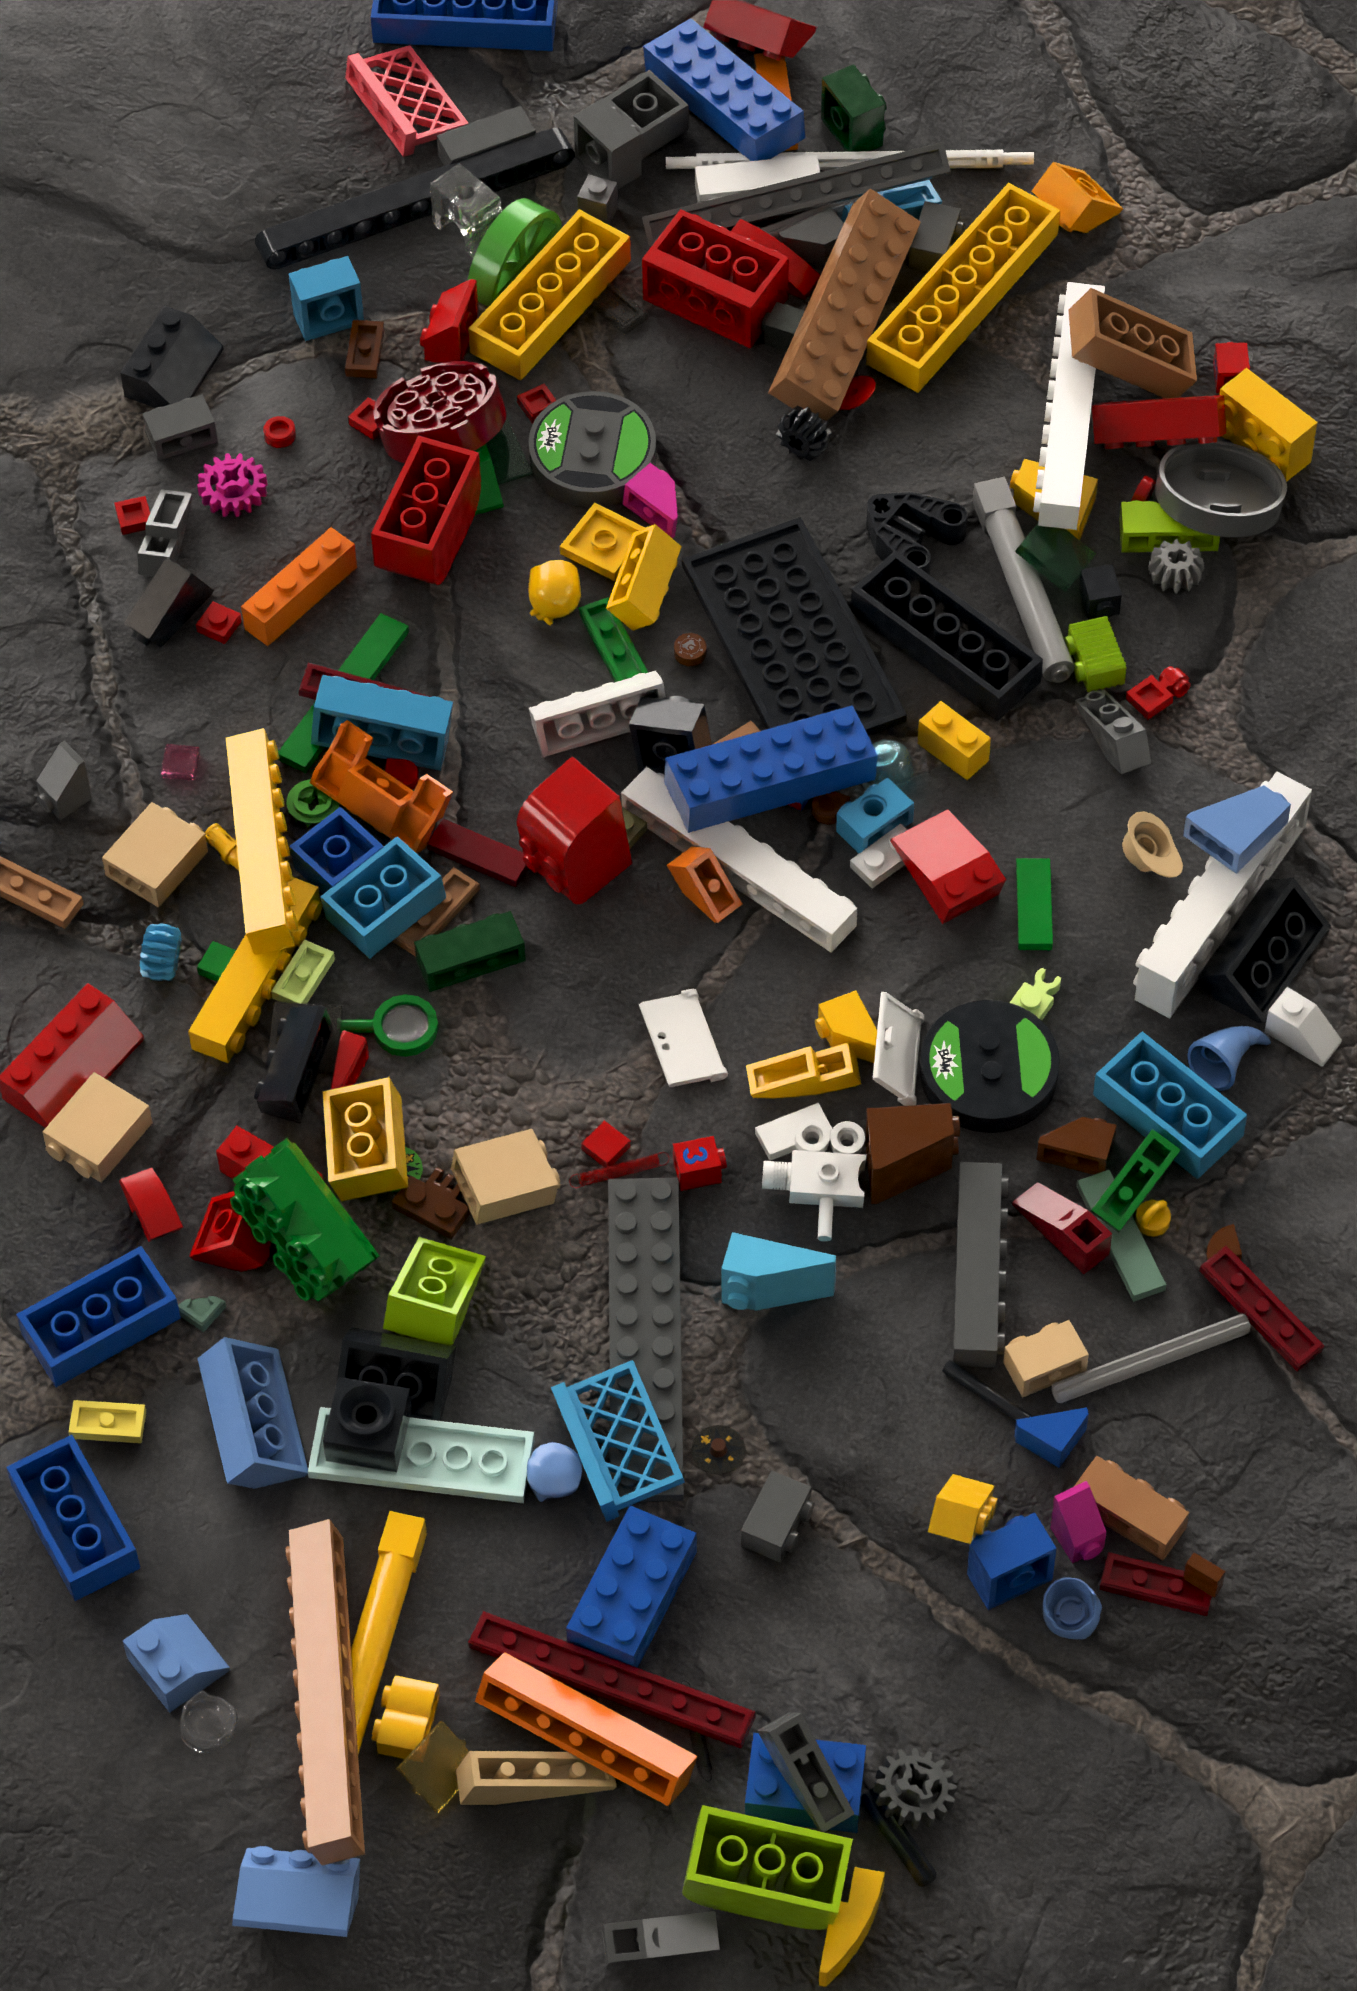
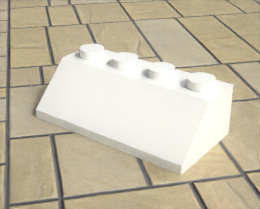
M656 671L639 673L632 678L615 683H606L595 689L575 692L567 697L554 701H544L537 706L530 707L529 712L532 726L542 756H550L630 732L629 722L641 697L658 699L666 697L662 678Z

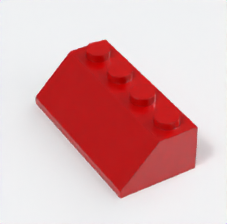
M87 983L0 1074L2 1099L46 1128L94 1072L107 1080L144 1040V1035L113 999Z

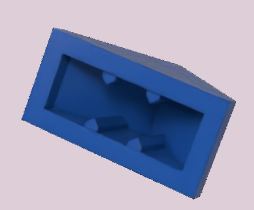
M1087 1407L1017 1419L1014 1434L1015 1441L1060 1468L1087 1429Z

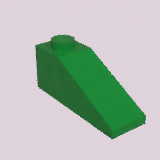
M1152 1129L1090 1212L1119 1233L1173 1162L1180 1149Z

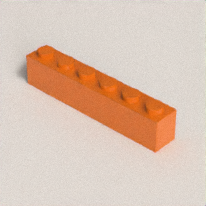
M505 1652L483 1673L475 1702L668 1807L688 1785L698 1757L697 1755Z

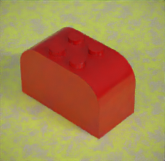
M422 436L417 437L371 532L373 559L376 568L435 585H440L444 581L477 510L481 491L479 452Z
M573 756L543 781L523 803L517 817V828L520 837L519 844L524 854L522 857L524 863L531 871L541 874L554 891L561 892L574 904L586 902L632 864L620 796Z

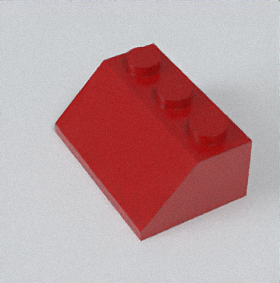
M712 0L703 28L713 31L712 36L718 40L727 43L730 42V38L739 40L738 47L753 52L756 47L764 49L763 56L780 61L781 56L793 58L815 34L817 29L813 25L741 0Z

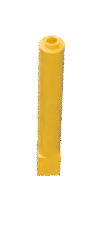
M389 1511L378 1547L379 1558L351 1648L358 1754L412 1572L416 1573L427 1536L425 1518Z

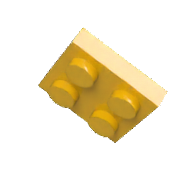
M594 502L560 545V554L615 581L633 533L645 527Z

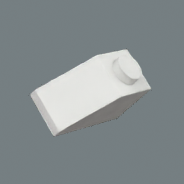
M1288 987L1268 1010L1265 1033L1321 1067L1324 1066L1342 1042V1039L1319 1007Z

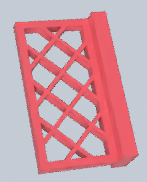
M411 45L365 59L359 53L348 56L345 79L403 157L414 154L415 146L436 140L439 134L469 124ZM407 57L412 65L409 67L395 63V61ZM380 67L386 69L383 75L373 72L370 68ZM391 71H394L401 74H405L407 76L405 80H401L394 77H390L389 75ZM411 77L425 80L426 85L422 86L410 82ZM385 84L400 88L399 94L386 91L384 88ZM405 91L421 94L419 100L404 96ZM426 96L439 99L441 102L440 106L424 102ZM402 104L416 109L412 114L401 111L399 105ZM420 110L436 114L434 120L419 116ZM441 116L454 119L455 123L447 124L440 122L439 119ZM418 124L428 127L430 130L418 134L413 126Z

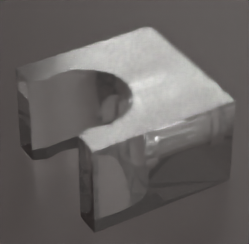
M458 163L430 183L433 224L439 230H442L454 222L464 236L466 252L474 258L485 233L501 213V199L464 166Z

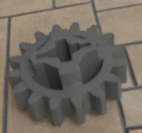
M913 1748L910 1756H907L900 1749L895 1759L888 1755L883 1766H879L875 1776L877 1780L873 1787V1792L879 1794L876 1804L877 1806L887 1805L885 1816L888 1818L894 1814L897 1815V1825L902 1826L905 1820H909L913 1829H917L920 1821H923L930 1828L935 1818L943 1821L947 1810L950 1811L955 1800L953 1797L957 1789V1785L951 1783L954 1774L952 1771H942L945 1763L943 1759L936 1763L931 1761L932 1752L930 1751L924 1757H921L917 1748ZM898 1774L899 1777L896 1783L891 1785V1779ZM938 1792V1799L932 1803L931 1800L934 1793Z

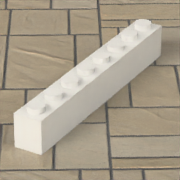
M646 767L621 792L622 807L646 821L647 829L681 852H685L691 846L711 848L733 887L832 953L857 926V907H855L850 899L837 895L828 889L822 880L818 878L813 879L803 872L795 862L785 860L776 854L771 846L766 843H760L749 836L743 827L739 825L734 826L728 821L688 833L664 783V774L655 773Z

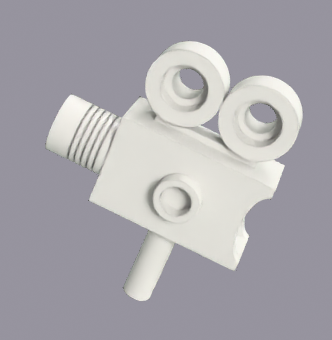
M808 1119L801 1122L795 1131V1146L798 1150L792 1151L791 1162H788V1164L787 1162L784 1164V1162L775 1161L763 1162L762 1189L774 1188L776 1190L777 1188L779 1190L780 1188L782 1190L783 1188V1190L790 1191L789 1203L819 1205L817 1239L820 1241H830L832 1239L833 1206L863 1208L864 1192L861 1190L858 1182V1177L861 1172L865 1171L866 1155L860 1154L865 1143L863 1129L854 1122L844 1121L835 1125L830 1134L825 1123L817 1119ZM814 1137L818 1142L816 1144H809L806 1139ZM847 1139L852 1141L853 1144L851 1146H844L841 1144V1141ZM829 1143L833 1153L825 1152L829 1146Z

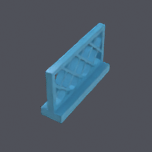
M633 1360L569 1387H566L564 1382L551 1387L606 1522L619 1517L618 1510L685 1483ZM631 1373L634 1382L628 1394L612 1388L616 1379ZM591 1389L601 1393L595 1407L580 1403L578 1395ZM637 1390L641 1398L635 1396ZM608 1395L624 1400L618 1415L602 1410ZM631 1403L646 1408L640 1423L624 1418ZM585 1413L591 1414L589 1420L587 1419ZM598 1417L614 1422L607 1437L592 1431ZM650 1420L652 1422L653 1427L648 1426ZM621 1425L637 1430L630 1445L614 1440ZM644 1432L659 1439L653 1453L637 1447ZM597 1442L603 1444L601 1450H600V1448H599ZM610 1446L626 1451L619 1467L604 1460ZM662 1449L664 1450L666 1457L660 1455ZM633 1454L649 1459L643 1474L627 1470ZM656 1462L670 1466L674 1474L662 1480L650 1477ZM610 1472L616 1473L614 1479H612ZM623 1476L639 1481L634 1492L622 1497L619 1496L617 1487Z

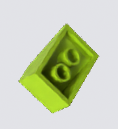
M418 1237L388 1295L383 1329L395 1332L401 1336H409L452 1346L461 1329L486 1256Z

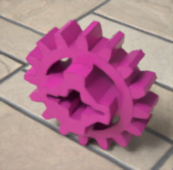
M227 453L223 461L214 457V465L205 464L203 466L204 473L198 474L199 484L197 486L199 496L202 498V504L204 506L210 505L212 513L217 512L219 509L222 510L223 517H226L229 511H234L236 517L240 516V510L243 509L251 513V505L261 506V497L267 496L266 486L268 484L266 474L263 473V466L261 464L255 466L253 457L244 461L241 453L237 455L236 459H231L230 454ZM250 478H251V480L253 481V485H252V486H251L250 483H249V479H250ZM213 484L216 486L215 492L212 489Z

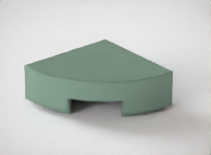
M215 1296L193 1300L189 1298L181 1302L178 1308L182 1318L204 1332L226 1308V1302Z

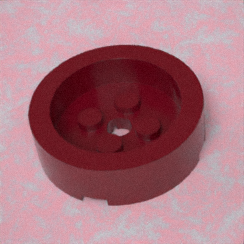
M452 361L427 366L420 369L421 375L405 381L402 377L391 384L379 396L373 408V416L386 453L392 459L401 463L406 462L418 436L475 451L489 442L501 430L507 415L495 375L490 374L486 366L468 361Z

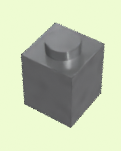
M588 174L577 196L578 210L580 209L609 225L618 208L617 182Z

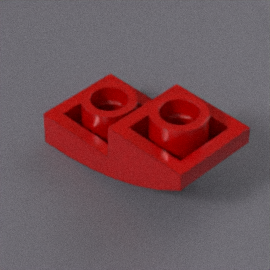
M153 1168L119 1180L132 1213H137L148 1242L183 1228L175 1207Z

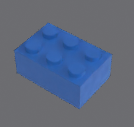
M753 1733L745 1798V1815L793 1826L817 1828L776 1767L759 1733ZM816 1740L854 1812L853 1816L829 1830L857 1833L866 1745Z

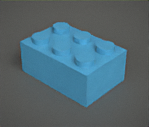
M397 836L320 896L326 919L370 959L445 900L446 894L442 876Z

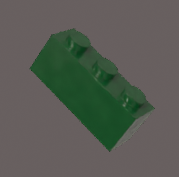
M511 911L502 914H492L483 920L471 924H461L452 930L437 935L430 934L414 942L416 961L429 992L526 961L525 943Z

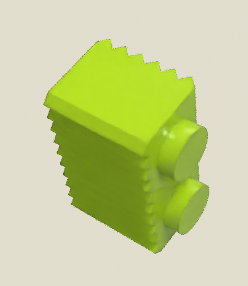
M1104 616L1069 624L1068 636L1064 637L1070 655H1073L1076 661L1074 663V673L1077 681L1084 682L1087 692L1097 691L1098 689L1103 690L1105 687H1116L1118 684L1123 685L1126 676V663L1122 657V652H1120V647H1118V642H1116V637H1114L1108 617Z

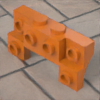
M346 720L340 724L329 749L315 767L310 784L347 808L350 813L357 815L372 825L378 832L385 834L392 840L398 836L413 851L419 853L426 848L435 823L443 818L453 791L428 774L419 779L413 791L366 759L373 737Z

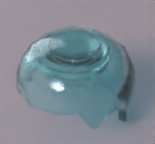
M883 739L874 743L873 746L878 754L876 777L873 781L879 784L886 778H889L899 789L907 785L914 775L912 759L908 749L898 741Z

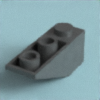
M1106 690L1092 691L1085 697L1075 700V705L1107 761L1121 774L1151 764L1146 729Z
M715 1911L601 1924L605 1963L720 1950Z

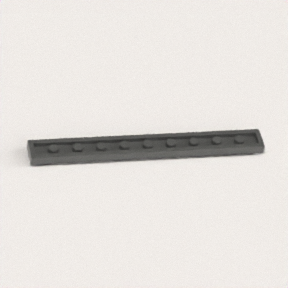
M944 142L644 216L642 220L650 249L680 209L696 214L706 221L717 226H723L729 230L733 229L740 219L753 224L861 197L870 188L875 192H881L949 175L951 171Z

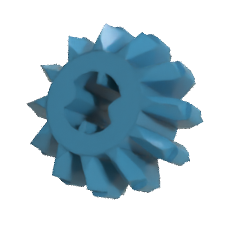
M161 923L150 924L146 928L139 965L142 977L155 981H170L175 977L182 940L179 928Z

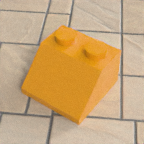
M1052 162L1031 191L1042 201L1060 210L1059 225L1068 232L1075 230L1087 233L1118 215L1123 210L1085 171Z

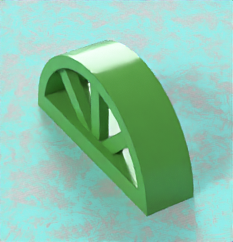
M521 198L512 202L497 216L478 246L468 275V280L473 279L477 281L478 302L489 307L560 231L562 222L557 213L530 199Z

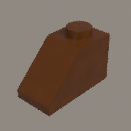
M1082 1116L1040 1136L1036 1160L1093 1175L1106 1171L1115 1142L1117 1125L1101 1118L1091 1119Z

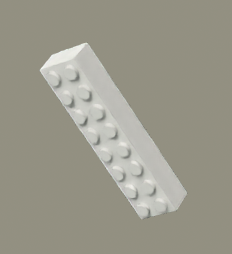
M1277 771L1269 782L1264 781L1261 786L1265 785L1273 792L1282 794L1291 804L1288 824L1237 874L1210 855L1205 865L1206 871L1201 877L1197 875L1193 879L1188 889L1189 895L1184 901L1179 900L1171 912L1169 923L1167 925L1162 924L1158 928L1152 947L1149 950L1145 948L1140 953L1136 962V967L1139 970L1133 982L1136 986V1001L1169 1019L1173 1016L1199 979L1197 976L1265 880L1271 877L1306 827L1312 789Z

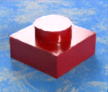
M212 601L196 623L197 632L226 644L242 621L241 613Z

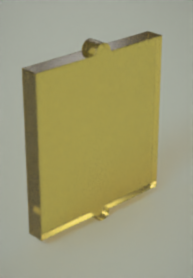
M439 1721L396 1768L412 1785L413 1793L421 1795L436 1813H439L459 1791L456 1769L469 1753V1750L465 1747L466 1741L458 1739L443 1721Z

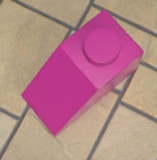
M649 463L625 484L623 505L650 525L656 524L673 539L678 519L675 481L667 472Z
M1087 1481L1054 1496L1050 1529L1072 1564L1081 1559L1090 1560L1101 1553L1105 1545L1106 1529Z

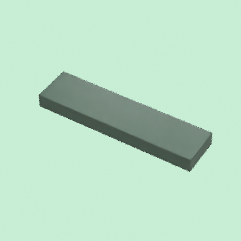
M1110 1170L1077 1180L1076 1187L1088 1211L1092 1210L1113 1182L1114 1178ZM1095 1216L1112 1233L1110 1256L1132 1301L1134 1302L1166 1291V1283L1133 1216L1130 1217L1119 1233Z

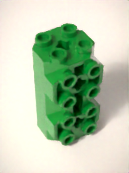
M288 1138L271 1149V1153L264 1158L260 1156L245 1167L242 1173L232 1180L235 1183L233 1187L235 1195L230 1199L233 1210L244 1218L258 1242L265 1244L270 1241L276 1244L277 1253L273 1255L274 1264L281 1272L285 1273L294 1285V1290L300 1299L308 1301L312 1298L319 1302L346 1284L358 1272L363 1271L380 1257L297 1144L291 1143Z

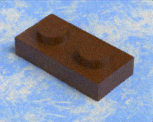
M352 321L345 365L346 377L377 378L385 331L384 321Z

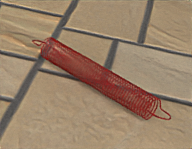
M658 1154L649 1155L648 1158L647 1156L646 1158L645 1156L641 1157V1159L637 1158L636 1161L635 1159L631 1160V1162L629 1160L626 1164L625 1162L624 1164L623 1162L619 1163V1165L615 1164L614 1167L610 1165L607 1168L603 1167L602 1170L601 1168L597 1169V1171L595 1169L592 1173L591 1171L590 1173L589 1171L585 1172V1174L583 1172V1174H580L581 1186H588L608 1180V1174L610 1179L627 1174H634L637 1171L647 1170L648 1167L650 1169L659 1167Z

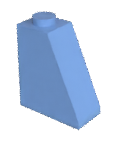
M1263 785L1189 813L1186 816L1183 836L1237 874L1288 824L1291 804L1282 794L1273 792Z

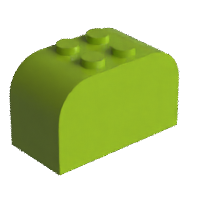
M702 1805L697 1819L682 1894L694 1903L716 1910L797 1928L827 1929L828 1924L833 1925L839 1912L853 1839Z

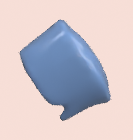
M551 1442L540 1445L533 1451L527 1463L526 1474L530 1489L540 1502L547 1498H561L575 1493L579 1488L582 1476V1463L578 1454L572 1448L561 1443Z
M1064 1577L1055 1580L1046 1590L1043 1598V1618L1047 1627L1060 1637L1086 1639L1091 1636L1099 1623L1102 1605L1095 1592L1087 1583L1078 1578Z

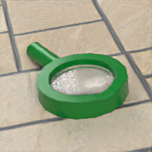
M405 994L393 996L383 1002L375 1011L373 1019L337 1020V1032L342 1033L345 1030L351 1033H374L375 1040L383 1050L392 1055L407 1057L418 1055L432 1045L436 1040L438 1021L436 1011L428 1001L419 996Z

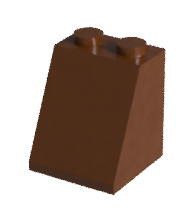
M951 1103L867 1108L865 1148L871 1204H879L952 1169L953 1155L959 1154L958 1137H960L959 1116H952Z

